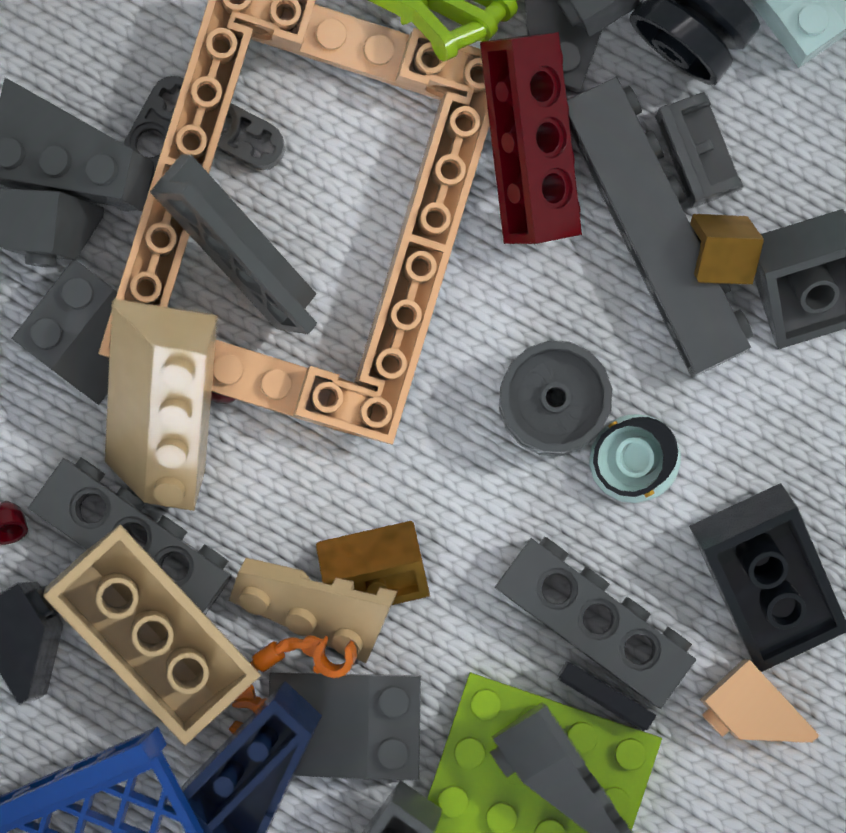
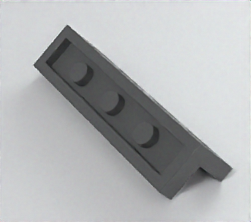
M181 154L152 188L150 193L276 330L309 334L317 325V322L305 308L317 293L192 155Z

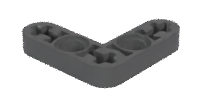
M169 76L157 82L123 143L124 145L138 152V138L147 131L159 132L165 140L175 107L171 112L166 111L167 104L162 96L165 92L174 94L177 89H181L184 78ZM231 103L228 114L232 117V126L228 133L220 136L217 150L258 170H267L278 165L283 159L285 152L284 139L280 131L271 123ZM242 121H246L250 124L245 128L246 134L258 140H261L265 134L270 135V144L275 151L272 154L264 152L260 158H256L253 156L254 148L250 143L240 139L238 148L230 145L239 136ZM160 154L155 157H146L147 159L154 162L148 193L159 161ZM116 207L117 209L123 210V211H126V212H127V211H136V210H132V209H126V208Z

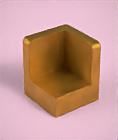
M693 214L690 225L702 241L694 271L697 281L700 283L753 284L764 238L748 216Z

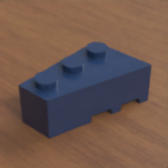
M286 681L182 786L181 789L204 833L268 832L322 718V715Z

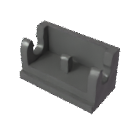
M705 92L662 106L658 109L655 116L691 209L739 191L744 187L741 179L738 177L711 109V103Z

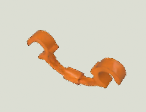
M312 635L306 636L304 639L291 637L279 641V643L271 642L255 653L250 663L257 671L265 672L285 658L284 652L301 649L304 654L313 657L315 664L313 667L314 673H321L329 678H339L351 670L357 658V648L354 642L350 641L345 648V663L334 664L325 655L328 636H325L323 639ZM251 685L235 699L232 707L248 708L255 712L267 699L255 696L254 686ZM234 721L229 731L234 733L243 723Z

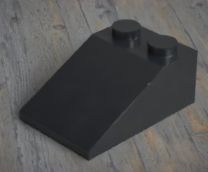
M781 483L689 526L753 664L761 672L846 633V619L799 509Z

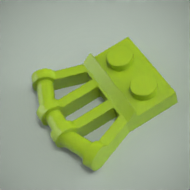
M368 0L400 16L402 25L412 22L431 42L436 56L444 62L456 57L458 50L477 41H489L497 33L498 24L510 20L518 10L517 0H473L485 6L484 10L465 0ZM429 9L463 26L449 31Z

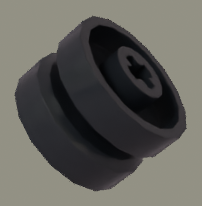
M642 0L631 13L629 20L642 39L664 59L694 79L708 85H717L732 65L733 59L728 49H744L760 28V22L755 13L743 0Z

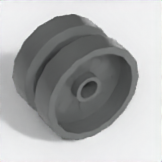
M546 341L527 348L511 362L500 387L499 412L507 432L520 446L538 455L564 456L581 450L601 432L611 412L612 386L605 367L589 350L572 342ZM555 388L562 390L565 394L562 399L564 404L560 407L550 406L546 401L548 391L553 393Z

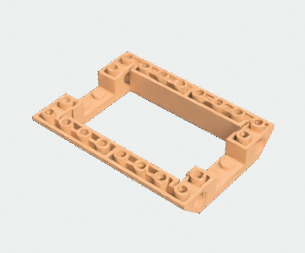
M208 0L115 299L168 307L190 235L150 191L181 154L192 155L208 173L210 172L250 40L440 100L355 382L347 381L340 378L339 374L313 366L306 368L216 340L212 392L339 432L393 445L490 126L481 49L468 45L459 49L456 57L444 62L436 56L431 42L417 28H413L409 35L316 5V0ZM112 311L98 353L107 358H110Z

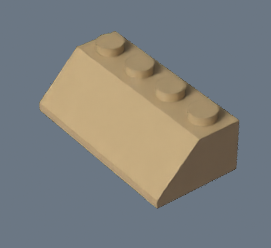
M114 299L111 315L105 462L144 503L194 511L206 468L218 316Z
M121 524L82 553L44 589L43 596L184 746L261 676L254 666Z

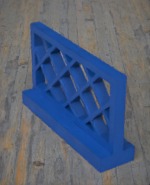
M158 727L0 796V833H6L15 828L28 833H61L48 828L52 813L57 810L79 817L74 833H84L87 821L109 829L112 833H158L163 816L181 822L186 833H204L162 752L167 743ZM153 769L163 788L159 801L133 791L139 774ZM127 780L125 787L118 785L119 783ZM103 791L122 799L116 819L91 810L96 793ZM84 799L82 806L75 803L77 801ZM130 802L155 812L149 832L124 823ZM42 817L40 824L33 822Z

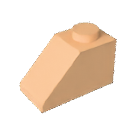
M743 659L700 699L708 708L702 714V717L722 738L730 732L735 738L741 740L812 743L820 736L749 659Z

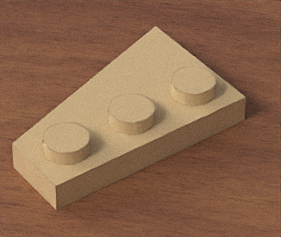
M245 558L237 574L229 601L241 606L251 614L261 615L283 625L297 635H312L321 639L328 636L327 646L344 656L346 646L350 641H353L357 648L356 659L367 663L397 591L379 588L377 595L353 590V581L335 578L332 585L310 580L303 570Z

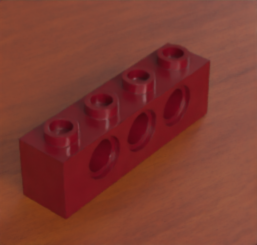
M559 32L480 42L504 244H538L582 235L580 204L578 202L574 168L575 158L572 151L568 116L569 106L566 99L563 55Z

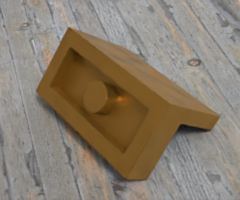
M412 521L316 543L322 582L332 585L335 578L353 581V590L374 595H377L379 588L397 591L392 605L430 597L416 530Z

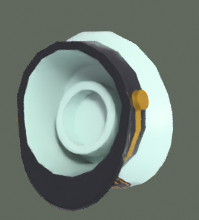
M632 414L617 418L598 434L591 446L589 465L594 481L606 495L620 502L639 503L662 495L673 484L679 472L681 452L674 434L664 423L650 416Z

